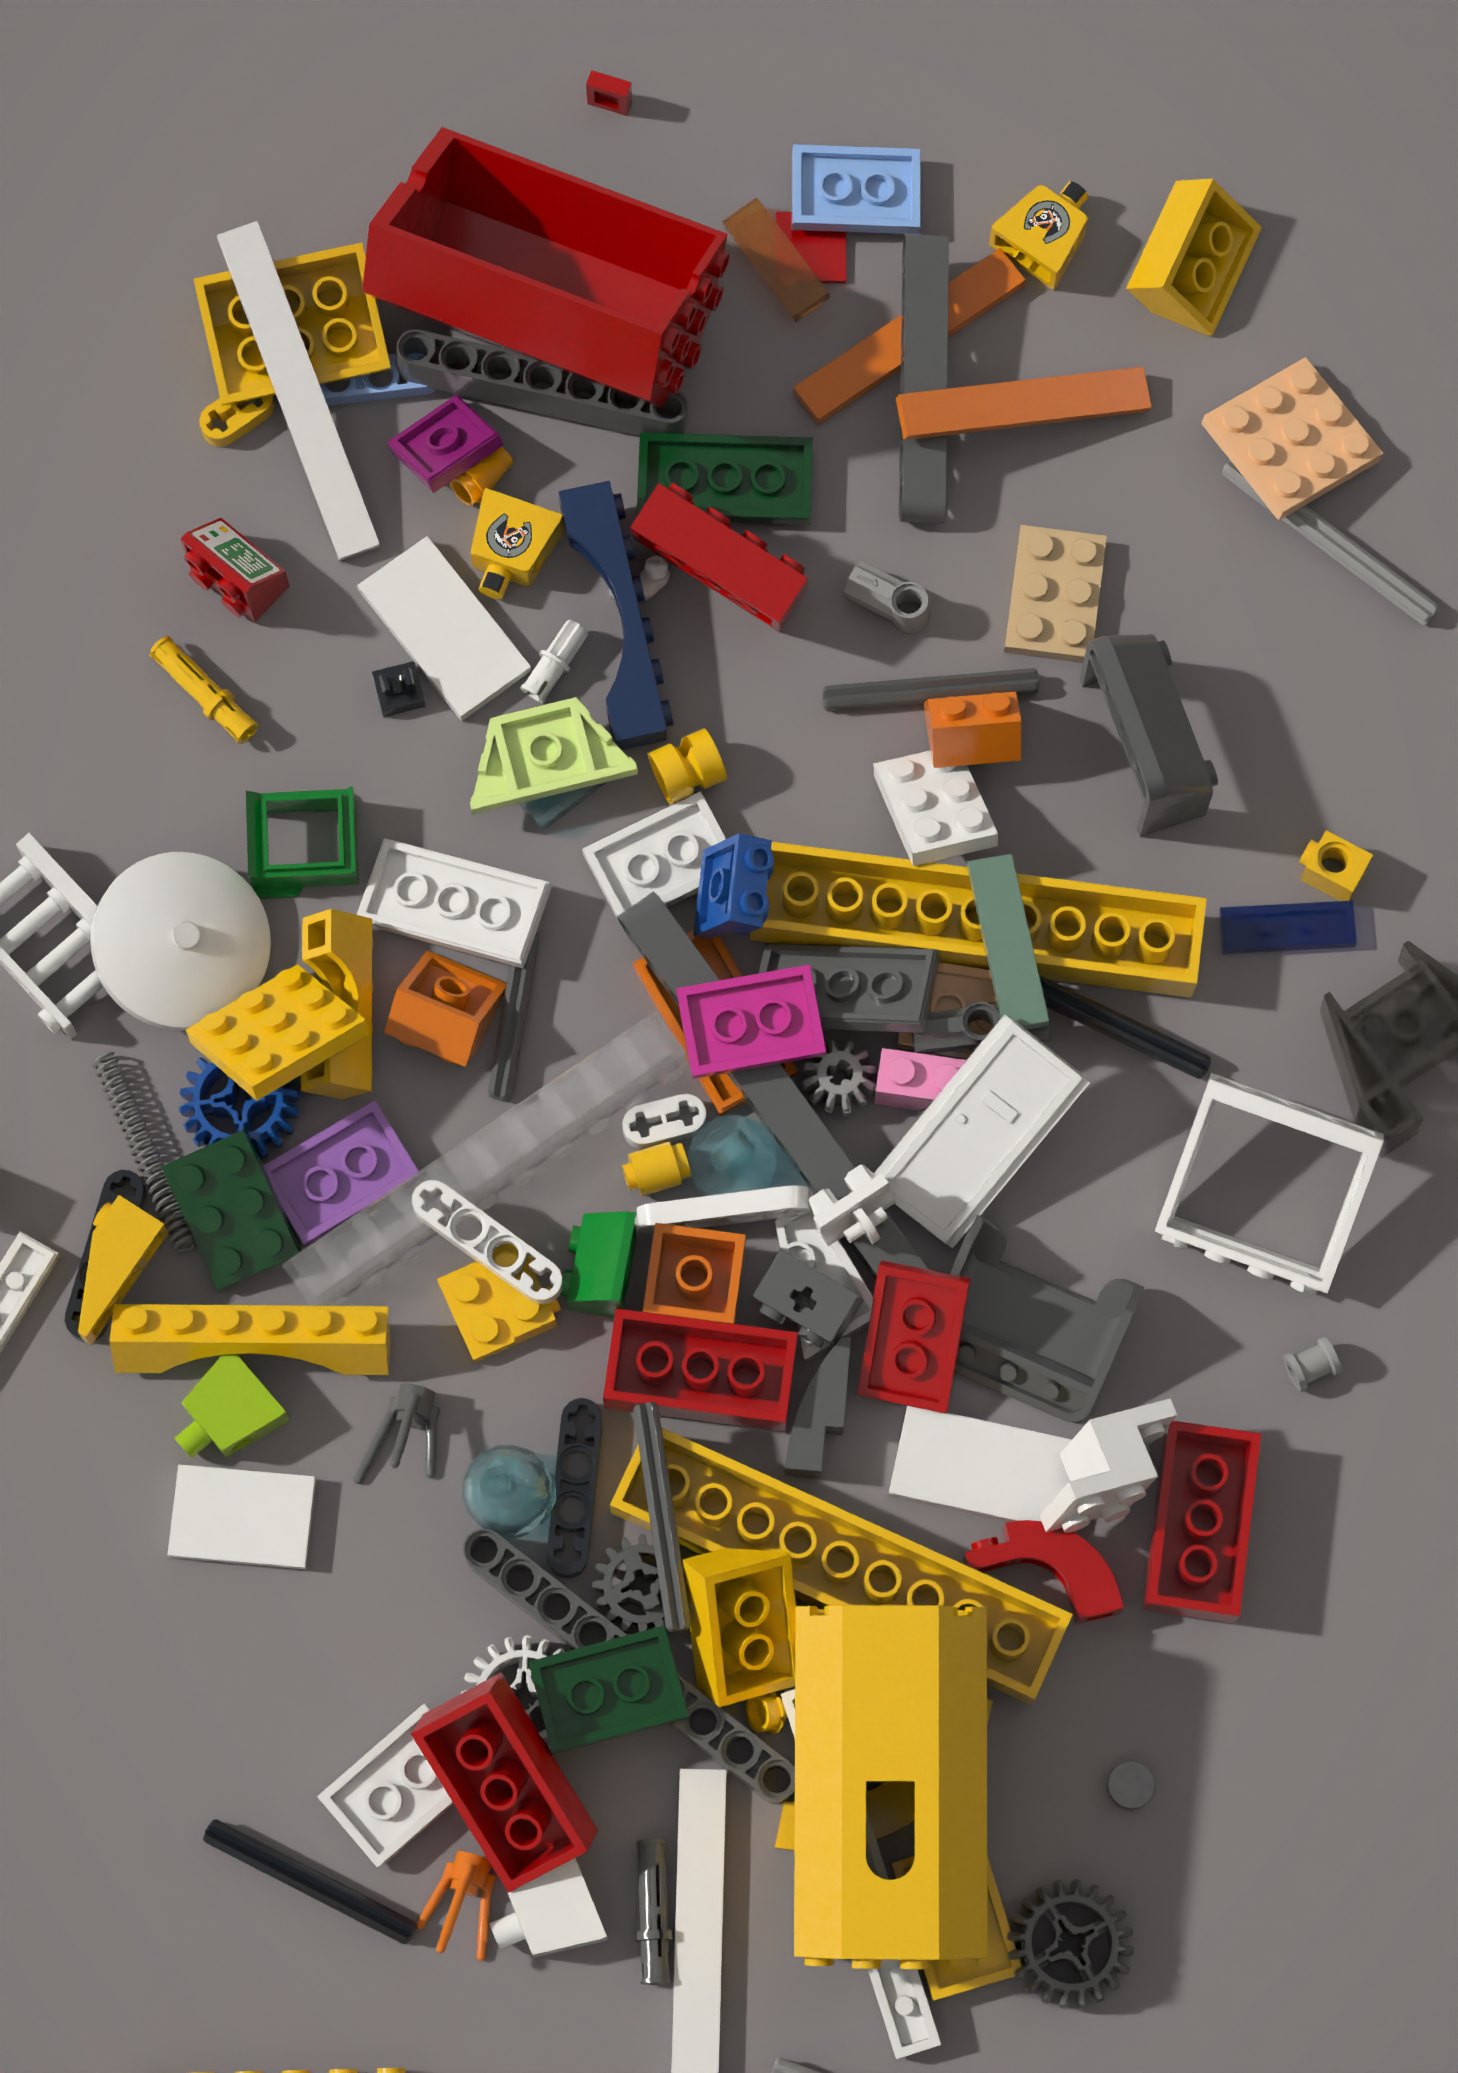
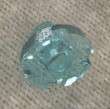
M740 1115L719 1116L704 1124L692 1138L688 1151L691 1179L698 1191L705 1196L766 1189L773 1182L777 1167L775 1143L768 1131L753 1119Z

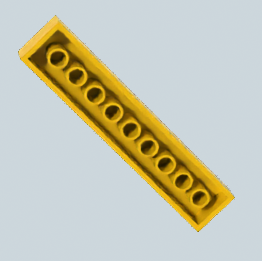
M772 842L771 851L774 857V869L767 882L766 891L769 900V913L762 928L750 932V940L775 944L937 949L940 963L989 970L967 867L933 862L912 866L910 859ZM1016 873L1039 975L1050 980L1192 998L1198 980L1207 898Z
M662 1428L679 1545L699 1554L724 1548L788 1552L791 1555L795 1598L812 1606H817L819 1609H824L825 1606L829 1605L958 1607V1610H965V1607H987V1686L1032 1706L1073 1615L1072 1613ZM638 1444L610 1503L611 1514L651 1531Z

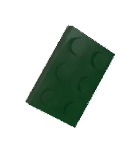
M247 1128L161 1166L217 1290L302 1253Z
M665 1625L529 1661L552 1755L689 1718Z

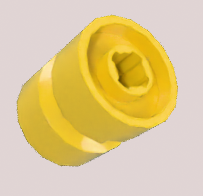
M705 728L682 737L678 747L669 743L647 753L656 781L670 805L692 796L696 786L706 790L727 780V773L721 756Z

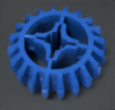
M200 1057L197 1060V1064L202 1073L198 1074L188 1071L186 1074L187 1081L195 1087L180 1089L181 1097L190 1102L179 1106L181 1116L191 1117L183 1126L187 1133L197 1132L193 1138L197 1147L204 1146L207 1143L210 1145L232 1135L217 1130L206 1120V1115L216 1114L217 1118L233 1120L237 1132L247 1128L252 1142L262 1158L269 1156L266 1144L270 1141L275 1147L282 1148L284 1143L278 1133L281 1131L285 1134H293L295 1128L286 1119L299 1118L301 1114L300 1109L292 1105V1103L301 1100L300 1091L291 1088L297 1082L296 1078L258 1101L240 1087L243 1096L247 1100L243 1105V1119L241 1120L238 1111L234 1107L239 1096L238 1084L230 1077L227 1087L222 1092L211 1094V1099L206 1100L213 1085L226 1076V1074L213 1062L209 1064L206 1059ZM275 1106L273 1113L266 1123L252 1132L254 1118L262 1112L269 1111V1107Z

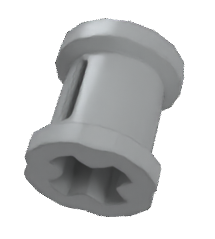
M1325 1336L1318 1338L1317 1344L1294 1355L1288 1352L1282 1356L1286 1371L1299 1392L1306 1390L1308 1383L1331 1373L1337 1376L1342 1373V1367L1335 1349Z

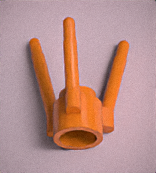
M458 1850L454 1862H447L440 1882L416 1922L417 1929L422 1930L451 1883L450 1889L455 1891L436 1947V1951L439 1954L444 1953L465 1895L477 1897L478 1891L481 1890L476 1957L479 1961L485 1960L491 1894L497 1878L489 1874L492 1865L487 1858Z

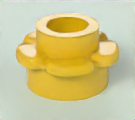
M776 1692L748 1699L746 1704L747 1721L754 1731L777 1734L782 1730L787 1719V1713L782 1697L777 1696Z

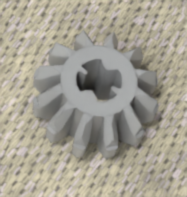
M835 1040L828 1041V1054L814 1057L815 1062H804L802 1071L810 1076L802 1081V1090L814 1091L809 1099V1103L812 1106H816L825 1100V1114L829 1116L834 1112L835 1105H841V1112L846 1117L851 1114L850 1102H853L861 1109L865 1108L867 1100L864 1094H874L876 1091V1084L868 1079H872L877 1075V1068L873 1065H864L869 1059V1053L866 1050L860 1051L855 1056L852 1055L854 1049V1042L847 1041L844 1051H838ZM838 1071L846 1073V1079H843L841 1085L832 1083L833 1077L837 1075Z

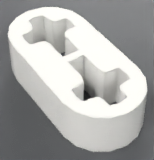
M680 1094L637 1105L631 1108L624 1116L622 1121L623 1135L632 1147L638 1149L649 1148L668 1141L672 1143L692 1138L704 1129L706 1108L698 1097L691 1094ZM682 1106H688L690 1112H698L699 1114L693 1117V1125L685 1126L682 1120L667 1122V1119L677 1117L680 1113L679 1108ZM639 1117H644L646 1123L662 1122L660 1125L649 1128V1136L641 1137L639 1131L631 1132L630 1128L636 1126V1119Z

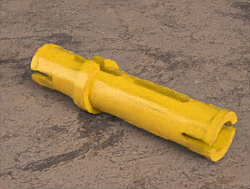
M169 636L161 638L154 644L149 656L162 666L203 708V714L210 721L216 720L239 745L247 742L256 733L259 724L234 701V695L228 689L222 690Z

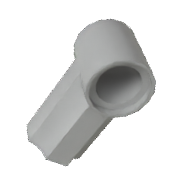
M863 561L854 567L843 591L845 598L891 620L894 626L901 632L911 634L925 628L928 624L930 613L928 594L924 587L915 582H902ZM906 602H915L921 606L918 611L911 614L903 613L899 610V607Z

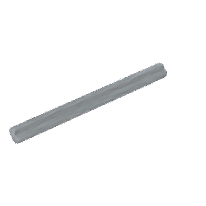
M1229 459L1223 467L1222 475L1270 511ZM1306 505L1281 519L1421 625H1426L1436 614L1438 609L1437 603Z

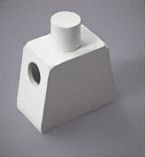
M576 1858L509 1892L508 1895L515 1913L489 1923L499 1949L526 1939L533 1957L608 1940Z

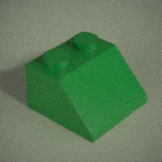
M629 1211L584 1213L581 1226L573 1225L569 1252L576 1253L573 1270L565 1269L563 1286L560 1296L568 1297L567 1305L569 1311L614 1318L615 1309H624L638 1236L636 1213Z

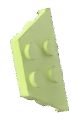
M577 697L492 717L487 729L484 752L481 754L474 794L471 796L472 815L637 775V765L631 757L628 758L616 745L608 731L601 724L595 722L590 716V712Z

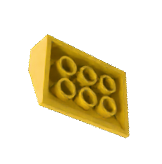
M363 242L273 261L319 385L391 370L376 300L373 296L362 291L366 259ZM226 271L193 278L222 406L275 395L276 393L230 272Z

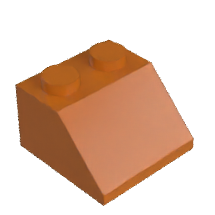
M1016 692L951 696L927 699L923 702L933 768L1021 761V716Z
M427 950L397 988L384 1033L397 1038L405 1045L416 1046L438 1055L445 1062L466 1067L481 1047L504 997L507 983Z

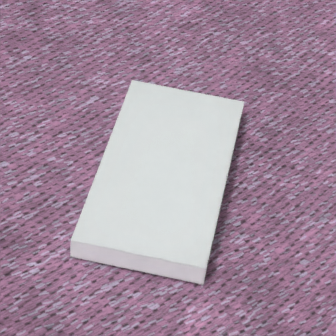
M428 536L357 585L358 591L461 722L532 672L530 664Z
M384 838L357 915L372 918V927L524 969L552 887L547 881Z
M907 1406L888 1495L1010 1522L1024 1520L1041 1521L1039 1515L1070 1481L1059 1454L1072 1439L961 1415L945 1414Z

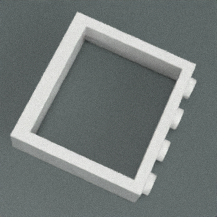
M1211 1073L1160 1213L1155 1232L1163 1234L1161 1239L1173 1243L1175 1247L1187 1249L1188 1244L1202 1248L1206 1250L1204 1255L1216 1262L1230 1264L1232 1259L1249 1265L1247 1271L1258 1277L1273 1280L1274 1275L1291 1280L1290 1286L1300 1292L1307 1291L1316 1295L1317 1290L1328 1293L1384 1142V1134ZM1216 1101L1362 1152L1320 1268L1175 1216Z

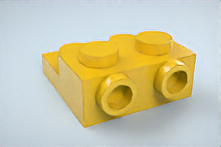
M504 1244L495 1248L492 1258L497 1265L509 1267L517 1261L519 1252L515 1246ZM527 1257L523 1269L514 1278L520 1280L524 1272L534 1281L533 1291L538 1292L541 1289V1285L536 1274L529 1269V1264L534 1260ZM477 1261L437 1279L474 1364L557 1327L554 1313L561 1311L557 1299L547 1304L534 1303ZM551 1286L545 1287L547 1290L552 1289Z

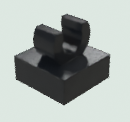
M414 661L372 671L383 717L426 707Z

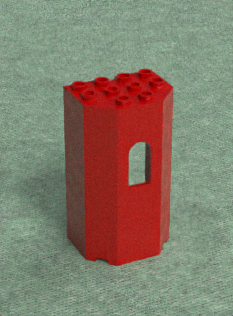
M441 127L411 167L406 184L402 182L398 184L369 223L362 291L379 301L662 408L671 393L677 394L679 392L687 367L693 369L697 364L702 345L699 343L711 311L715 312L721 302L724 287L719 286V279L724 275L730 259V254L725 252L728 234Z

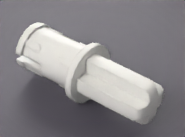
M567 620L547 651H540V661L520 689L525 694L530 692V698L544 704L561 675L569 673V663L588 636L586 629L576 621Z

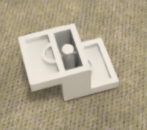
M1171 1398L1090 1419L1059 1454L1070 1481L1039 1515L1046 1532L1063 1528L1065 1533L1074 1532L1086 1527L1090 1520L1103 1517L1105 1522L1120 1519L1131 1512L1129 1507L1134 1502L1146 1496L1145 1490L1158 1477L1148 1453L1150 1451L1149 1446L1166 1434L1165 1428L1177 1416Z

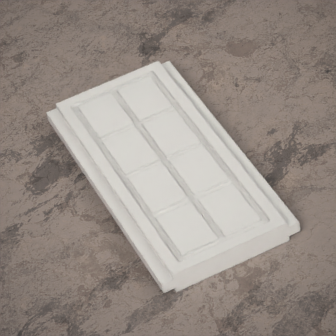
M1004 1014L874 1174L877 1176L882 1173L890 1184L889 1189L896 1200L894 1204L953 1249L972 1226L977 1215L983 1213L1090 1084V1081L1014 1019Z

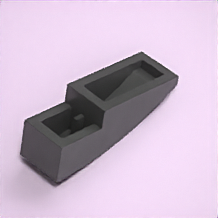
M842 1336L825 1357L808 1385L798 1408L789 1438L784 1476L821 1479L825 1434L843 1435L851 1337Z

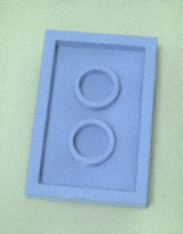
M793 144L791 230L919 234L921 227L920 149Z

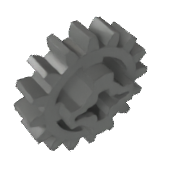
M640 1534L638 1545L631 1546L628 1539L624 1537L621 1539L622 1551L617 1553L608 1547L605 1551L610 1563L608 1565L597 1563L595 1567L596 1571L604 1576L603 1580L592 1582L593 1590L604 1592V1595L595 1601L597 1608L609 1606L611 1610L608 1612L606 1619L612 1623L618 1618L621 1619V1630L626 1634L632 1625L638 1626L639 1632L648 1630L650 1625H654L655 1628L664 1626V1611L659 1602L661 1591L657 1567L655 1568L643 1563L640 1557L650 1556L655 1558L654 1545H647L645 1534ZM624 1563L627 1572L623 1582L616 1584L612 1588L613 1576L619 1566ZM643 1575L646 1581H656L650 1585L651 1593L649 1595L643 1596L640 1590H630L636 1586L635 1578L637 1576ZM631 1603L643 1608L645 1615L629 1613L620 1605L624 1606Z

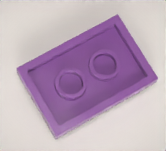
M375 1100L264 1165L283 1211L305 1248L422 1179L420 1172Z

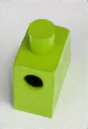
M225 1354L220 1356L184 1398L181 1404L195 1421L175 1436L174 1439L191 1459L211 1442L217 1446L225 1457H229L281 1427L290 1418L237 1354Z

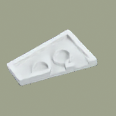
M812 1208L808 1214L778 1218L775 1220L781 1250L855 1292L864 1300L843 1337H849L869 1325L873 1295L840 1240L829 1247L825 1244L814 1222L813 1217L815 1215ZM812 1292L807 1297L800 1294L797 1297L796 1302L801 1306L799 1313L805 1307L811 1310L814 1309L816 1302L811 1298ZM800 1336L803 1356L806 1362L833 1346L825 1341L822 1347L819 1348Z

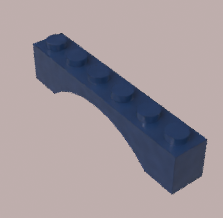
M610 480L558 491L561 514H563L568 545L585 557L602 576L614 597L622 622V658L616 679L606 697V713L613 741L621 750L667 741L666 727L673 726V718L669 701H660L657 685L664 684L659 658L651 659L647 644L654 642V636L649 616L641 618L638 602L645 601L640 575L632 576L628 561L635 560V552L631 535H622L619 520L626 519L621 493L613 494Z

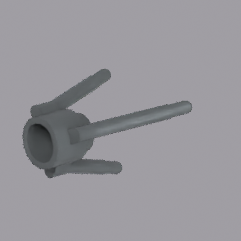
M401 1384L398 1397H391L388 1411L354 1477L356 1484L362 1483L395 1418L396 1422L401 1424L390 1462L391 1467L397 1468L400 1464L410 1428L420 1429L423 1427V1423L426 1422V1476L428 1478L434 1477L436 1423L440 1408L433 1406L436 1394L434 1391L415 1384Z

